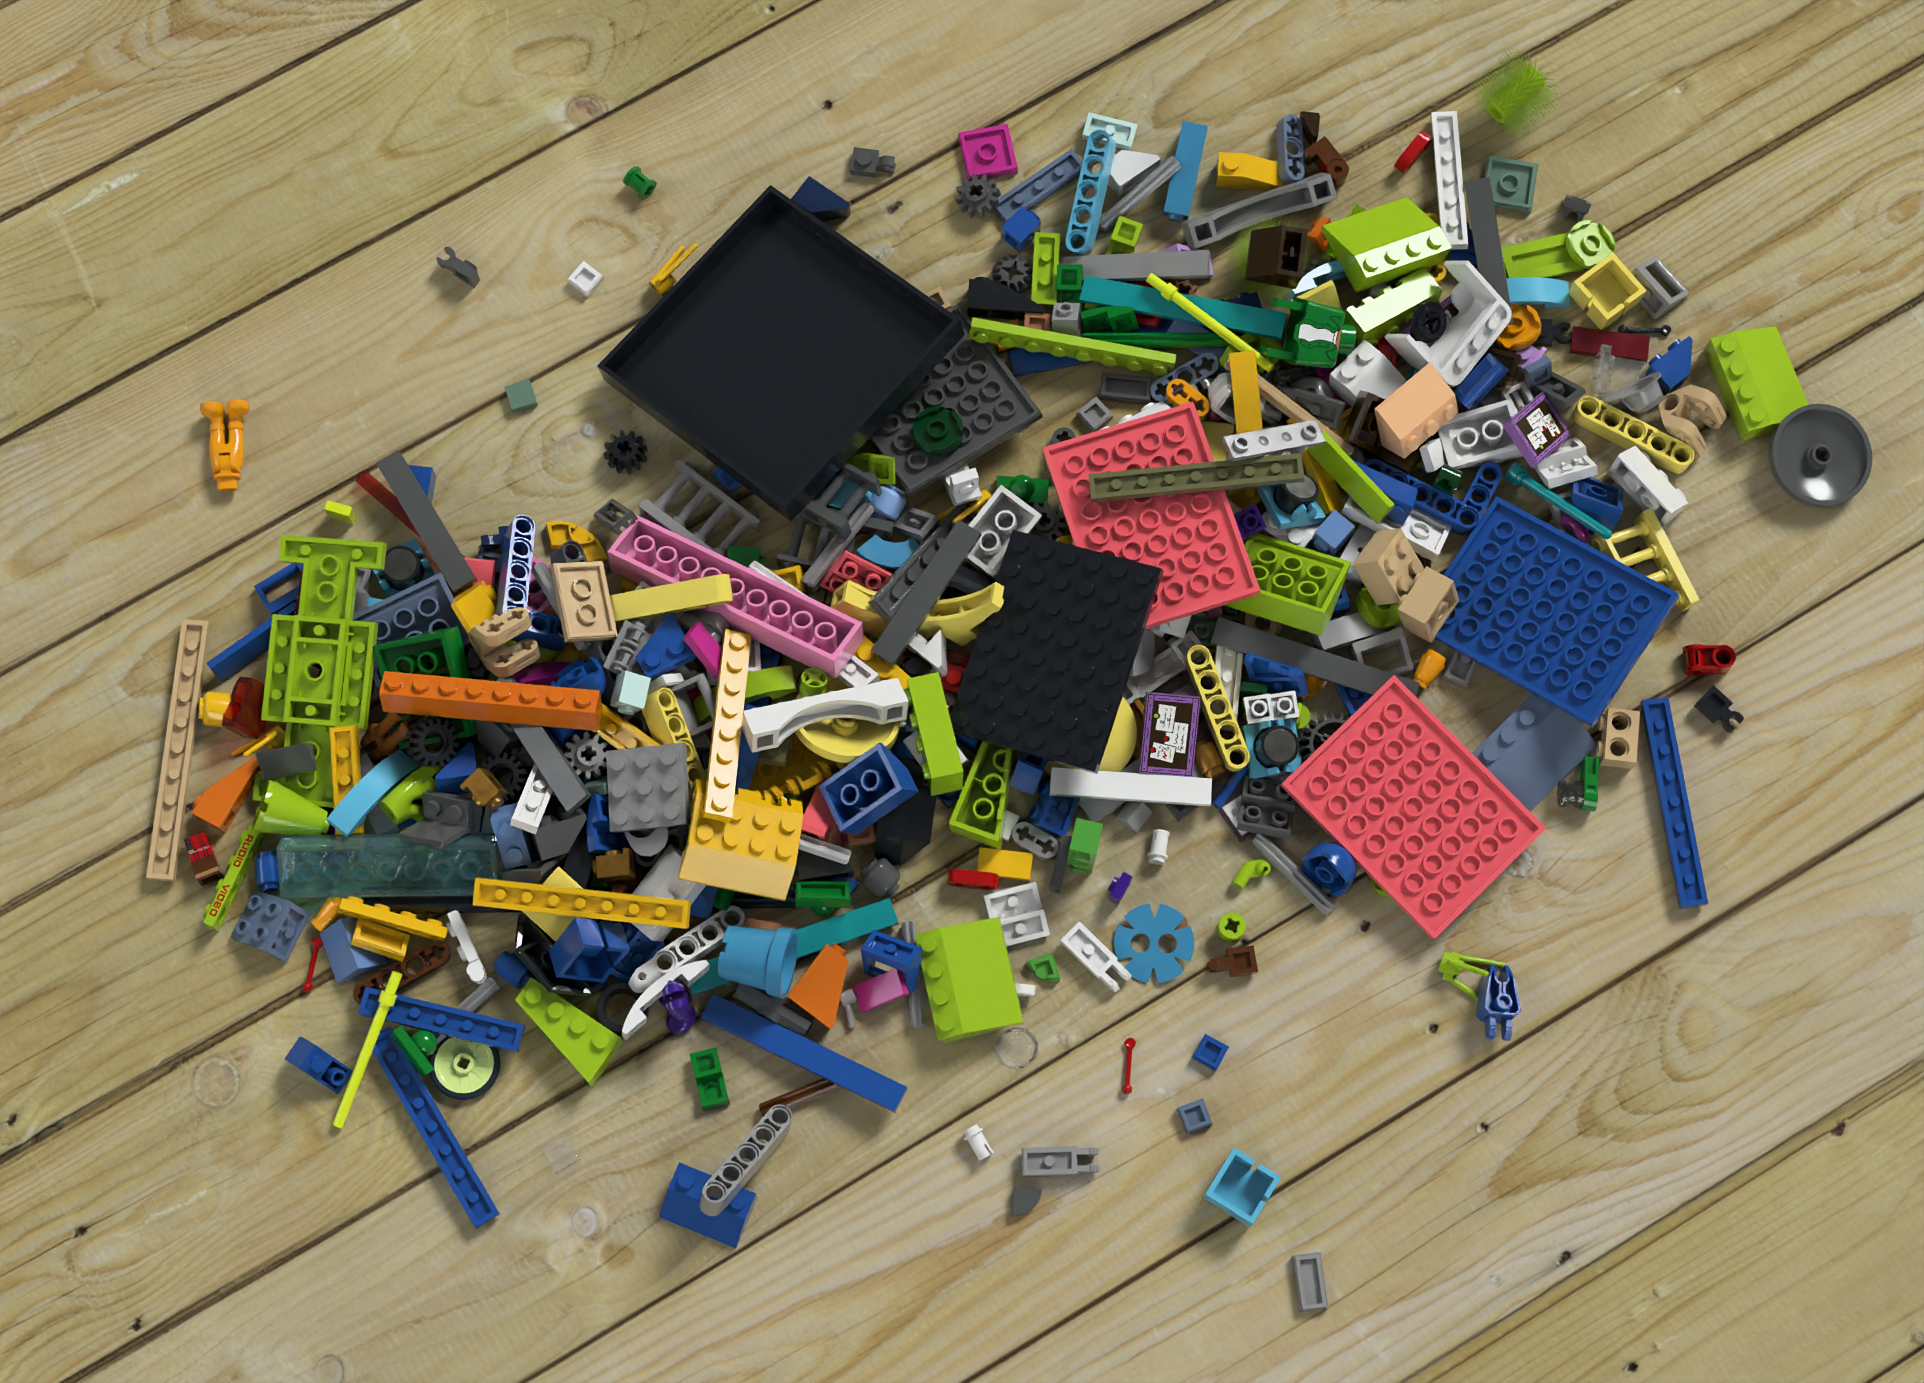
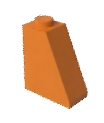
M827 943L787 995V997L830 1029L835 1023L849 961L844 957L847 952L836 943H833L832 946Z

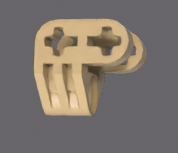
M1688 385L1665 395L1663 401L1658 404L1663 425L1668 434L1691 446L1694 450V459L1701 457L1707 445L1698 428L1688 420L1691 416V411H1696L1702 422L1713 429H1719L1727 418L1717 396L1705 388Z
M523 607L513 608L500 616L495 614L489 620L486 619L480 625L474 626L468 633L470 643L484 666L497 677L511 676L540 657L539 646L534 639H523L510 647L505 645V642L523 633L531 626L529 612Z

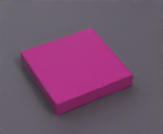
M1008 124L958 133L969 181L973 180V174H976L977 178L981 179L984 174L987 175V178H994L1018 173Z

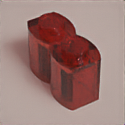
M239 677L232 690L231 702L223 715L222 726L244 738L258 739L264 731L266 721L261 720L265 684L254 678Z

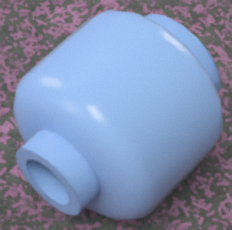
M891 484L880 485L882 494L880 496L872 495L870 504L873 506L874 512L871 516L877 519L894 521L899 517L906 504V498L903 496L905 492Z

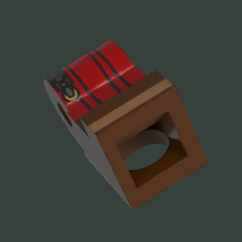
M1325 136L1304 152V162L1308 166L1314 163L1322 173L1331 174L1334 188L1340 187L1345 183L1349 167Z
M205 831L184 838L194 869L193 872L201 886L225 878Z

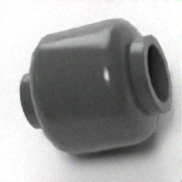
M873 858L860 872L863 875L861 883L876 898H880L885 894L890 897L900 887L897 883L900 879L899 871L885 858L879 860Z

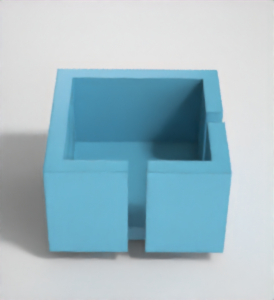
M1234 1147L1203 1196V1199L1250 1228L1280 1181L1281 1176L1262 1164H1259L1254 1172L1250 1168L1255 1160Z

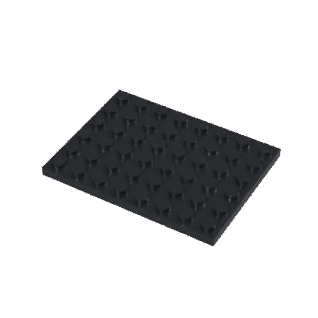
M1012 530L995 581L1004 586L1002 597L1004 602L998 612H994L981 623L950 715L954 734L1097 774L1164 572L1162 568Z

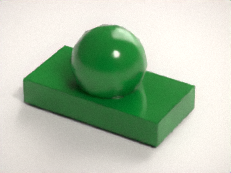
M1024 474L1017 475L1016 477L997 476L996 490L1002 485L1029 506H1034V502H1037L1039 506L1044 507L1045 501H1048L1049 479L1031 478Z
M796 881V907H810L815 915L821 917L831 914L835 907L850 908V882Z
M401 1025L392 1032V1038L421 1076H428L433 1072L434 1068L426 1057L432 1055L436 1050L437 1039L435 1035L430 1031L420 1030L415 1032L410 1038Z

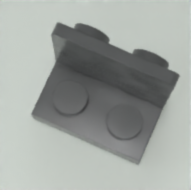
M431 790L422 793L424 819L399 832V838L409 840L412 844H429L433 848L447 847L449 843L463 838L465 834L475 829L472 798Z

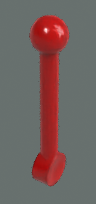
M315 937L312 940L313 953L306 983L302 986V990L306 993L311 992L313 989L311 982L319 948L323 946L322 939L319 937Z
M1128 1038L1125 1041V1047L1127 1048L1125 1084L1121 1089L1126 1095L1132 1092L1130 1085L1132 1049L1136 1045V1041L1133 1038Z

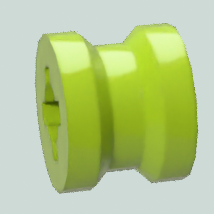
M819 668L804 670L799 687L800 696L804 698L826 693L827 674Z
M1226 913L1218 923L1217 932L1219 937L1228 943L1237 942L1245 932V920L1238 913Z

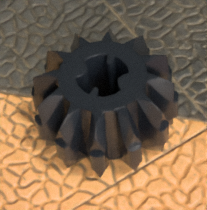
M621 430L619 433L620 437L617 438L611 434L610 439L612 442H605L604 447L607 451L603 455L604 459L609 460L607 463L609 468L616 467V471L619 474L626 469L627 473L631 475V468L635 467L637 470H640V462L647 461L645 453L648 452L647 445L643 444L644 439L642 436L635 438L634 431H630L628 436H625L624 430ZM626 449L630 450V453L626 452L627 455L621 454V451L625 453Z

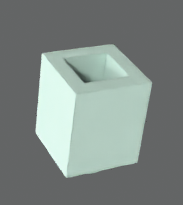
M629 671L618 674L610 706L618 708V712L626 715H634V713L643 710L651 678Z

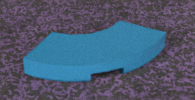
M875 534L859 547L855 554L882 569H898L917 549L919 544L913 537L905 542L892 543L881 539Z

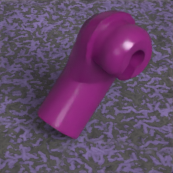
M1565 513L1559 524L1573 531L1576 539L1585 544L1589 543L1591 536L1587 527Z

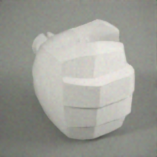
M1222 373L1208 387L1210 408L1223 419L1236 425L1233 391L1231 390V373ZM1260 396L1262 420L1269 424L1277 423L1275 420L1280 421L1282 412L1266 405V400Z

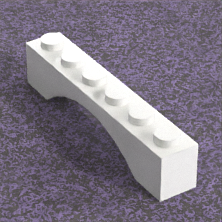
M898 678L882 680L876 683L743 711L742 730L753 753L779 747L796 730L821 720L855 718L881 725L907 719L908 699Z

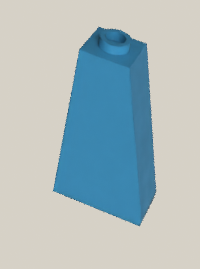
M1182 122L1175 158L1181 164V168L1171 176L1163 215H1168V220L1182 222L1183 219L1189 218L1208 126Z

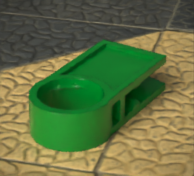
M1585 755L1580 762L1579 806L1581 811L1594 812L1597 807L1599 756L1588 757Z

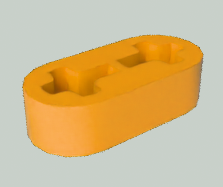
M1173 379L1168 383L1165 395L1173 406L1177 407L1190 402H1194V405L1197 406L1200 403L1203 407L1202 411H1197L1199 419L1203 420L1207 417L1210 403L1204 395L1182 379ZM1179 387L1183 389L1182 395H1173V388L1176 390Z

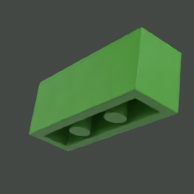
M1076 818L1066 867H1070L1072 872L1078 874H1086L1087 871L1092 872L1103 827L1102 823Z

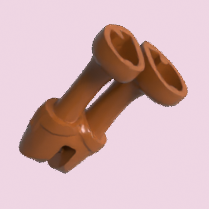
M388 712L383 721L379 724H371L367 728L360 741V746L364 750L376 743L378 747L368 757L373 763L382 761L396 752V746L402 740L410 738L406 737L407 732L412 733L413 731L410 726L412 724L417 725L416 721L424 719V717L411 716L407 718L395 732L388 736L390 728L409 715Z

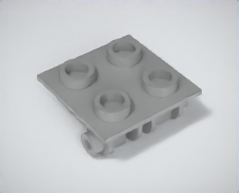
M625 620L602 667L616 675L629 671L645 676L635 657L652 636V634L644 630L646 626L640 622H636L634 625Z

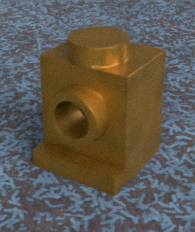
M478 768L460 785L462 790L473 793L470 796L478 806L488 807L491 811L500 808L504 803L503 799L509 794L493 774L483 768Z
M622 848L623 854H621V851L611 850L604 852V856H596V859H593L594 875H597V878L603 882L636 879L635 852L629 848Z

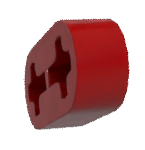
M1423 130L1420 131L1400 155L1394 167L1403 174H1406L1428 148L1433 137Z
M950 869L948 870L947 884L961 888L997 890L999 875L991 872Z

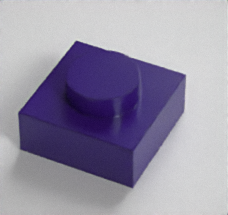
M1123 872L1120 878L1114 877L1108 888V891L1111 892L1109 898L1111 902L1119 905L1132 881V876Z

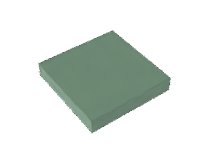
M1488 155L1484 178L1490 177L1495 208L1531 213L1539 164Z

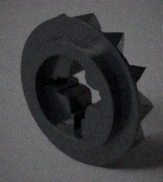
M1435 302L1420 303L1418 308L1413 309L1414 314L1409 319L1412 328L1409 331L1414 334V339L1424 343L1437 341L1443 335L1447 324L1443 308ZM1426 318H1434L1428 323V327L1422 326Z

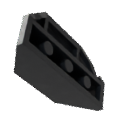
M896 757L908 769L919 792L878 820L874 858L877 860L885 858L892 865L901 866L930 843L937 795L931 796L928 780L924 779L922 769L914 759Z
M520 913L517 921L514 953L548 992L589 997L608 985L606 982L599 983L556 977L549 953L555 941L526 914Z

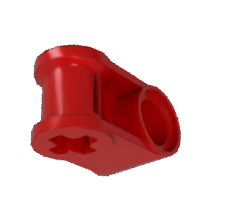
M1693 644L1682 648L1683 653L1686 654L1687 668L1684 669V674L1687 676L1725 674L1736 661V653L1728 645ZM1723 655L1726 657L1728 664L1719 663L1716 656Z

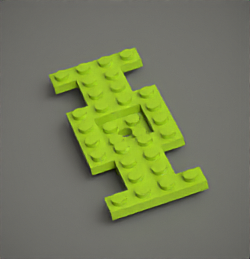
M281 535L278 561L304 564L298 615L272 614L261 720L286 723L284 747L302 743L313 744L317 770L272 779V781L280 783L319 807L334 808L329 727L357 725L358 729L367 730L375 661L373 646L376 645L378 623L353 621L358 568L384 570L387 544L383 542ZM319 663L322 667V673L318 678H313L310 674L311 667ZM255 774L252 798L254 801H261V796L267 783L264 780L263 774Z

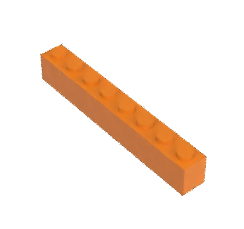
M384 671L379 691L383 712L591 731H598L602 713L599 690Z

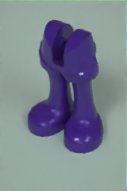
M669 980L662 990L659 1002L670 1013L666 1019L668 1030L674 1034H683L694 1025L696 1011L695 1008L689 1007V1003L692 1001L691 994L681 983Z

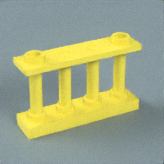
M1652 508L1643 511L1634 520L1635 526L1612 534L1610 539H1604L1596 533L1591 536L1593 548L1628 567L1652 558L1659 571L1647 577L1658 583L1663 581L1669 589L1679 593V599L1675 605L1678 606L1680 612L1689 610L1699 601ZM1640 535L1647 549L1620 558L1613 545Z

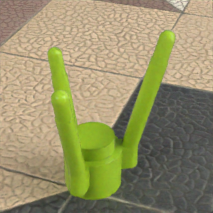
M1445 951L1438 968V972L1443 973L1442 979L1451 982L1477 1001L1478 994L1454 978L1453 975L1459 977L1462 969L1483 976L1489 975L1488 971L1465 964L1464 962L1488 966L1495 964V967L1501 968L1505 966L1503 962Z

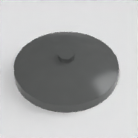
M1810 404L1791 412L1777 425L1769 444V462L1776 481L1789 496L1805 505L1825 508L1844 503L1854 497L1864 487L1872 468V449L1865 430L1849 413L1827 404Z

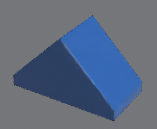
M468 742L435 776L437 792L447 794L468 792L462 790L460 785L477 770L474 746L471 742Z

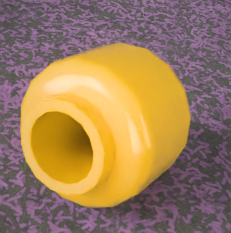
M207 692L204 698H199L198 719H202L203 724L206 726L227 727L231 723V718H237L238 703L232 702L230 693Z

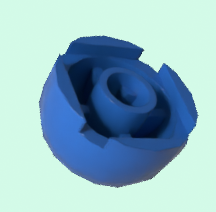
M590 657V662L585 663L583 659H580L565 667L557 674L559 680L556 684L552 681L551 686L599 690L602 696L607 686V680L599 660L595 657Z
M1319 843L1302 858V862L1304 861L1303 873L1320 889L1323 886L1327 890H1331L1328 893L1330 895H1342L1355 879L1357 870L1355 859L1338 843Z

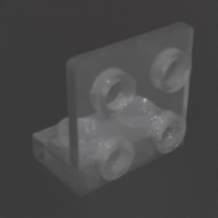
M1601 344L1595 356L1590 396L1604 402V399L1610 394L1631 386L1646 377L1647 363L1615 357L1611 355L1612 346ZM1620 400L1605 402L1616 408L1628 409Z

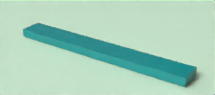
M1085 275L1079 299L1081 303L1102 307H1133L1134 313L1205 326L1172 300L1169 302L1162 297L1161 292L1156 288ZM1180 293L1230 331L1282 340L1287 313Z
M890 898L798 929L797 960L820 952L826 943L830 946L833 943L841 945L870 935L873 930L882 931L899 925ZM719 957L708 960L707 962L710 964L709 971L690 986L693 996L733 982L719 977Z

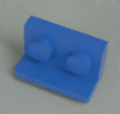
M1046 777L1039 786V796L1036 803L1030 808L1028 823L1061 838L1067 834L1081 798L1049 796L1050 777Z
M632 923L623 926L630 950L618 965L614 964L615 969L611 973L626 983L629 982L638 967L652 959L665 945L664 942L652 941Z

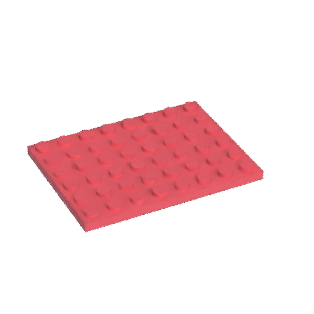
M1194 402L1042 448L1074 546L1159 567L1164 571L1145 629L1260 594L1257 579L1225 490L1091 503L1088 474L1215 462Z
M1395 675L1280 785L1336 843L1343 846L1353 856L1355 862L1432 940L1448 927L1546 829Z

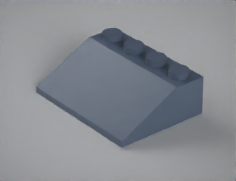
M441 572L353 615V621L378 623L376 645L458 626L465 654L468 655L470 647L473 648L468 633L451 607L454 597ZM375 656L373 679L380 690L382 679Z
M1532 694L1472 754L1531 811L1597 744L1577 718Z

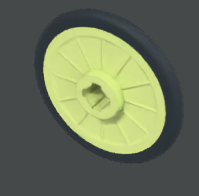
M446 1036L437 1044L436 1050L429 1058V1063L434 1068L433 1072L430 1073V1077L436 1088L444 1095L458 1100L473 1099L484 1094L495 1083L500 1071V1055L497 1048ZM462 1059L470 1061L465 1070L459 1067Z

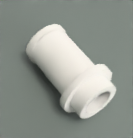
M1154 829L1152 831L1150 852L1147 853V857L1150 863L1163 865L1165 860L1168 859L1166 850L1170 832Z
M976 1124L963 1132L965 1135L963 1139L964 1141L968 1140L978 1161H981L993 1154L994 1151L981 1132L983 1128H979Z

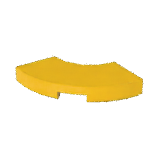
M554 521L545 523L552 550H556L568 540H574L582 546L588 562H609L602 544L592 533L569 522Z

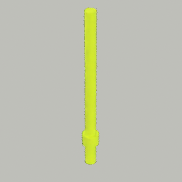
M1153 273L1147 277L1146 282L1159 290L1162 297L1169 302L1171 300L1237 350L1240 352L1255 350L1178 292V288L1174 285L1165 283ZM1255 350L1256 364L1269 373L1275 364Z
M392 971L385 990H382L378 998L379 1006L332 1123L336 1127L343 1128L389 1008L394 1006L397 998L395 993L403 975L399 972Z

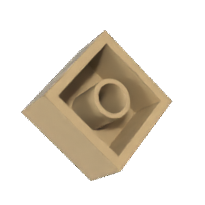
M1401 528L1376 531L1352 564L1376 605L1399 603L1401 597L1404 594H1408L1413 587L1412 582L1419 572L1422 573L1424 571L1421 561Z
M1426 566L1422 573L1419 572L1412 582L1413 587L1408 595L1404 594L1398 603V612L1404 629L1431 643L1459 602V597L1453 580Z

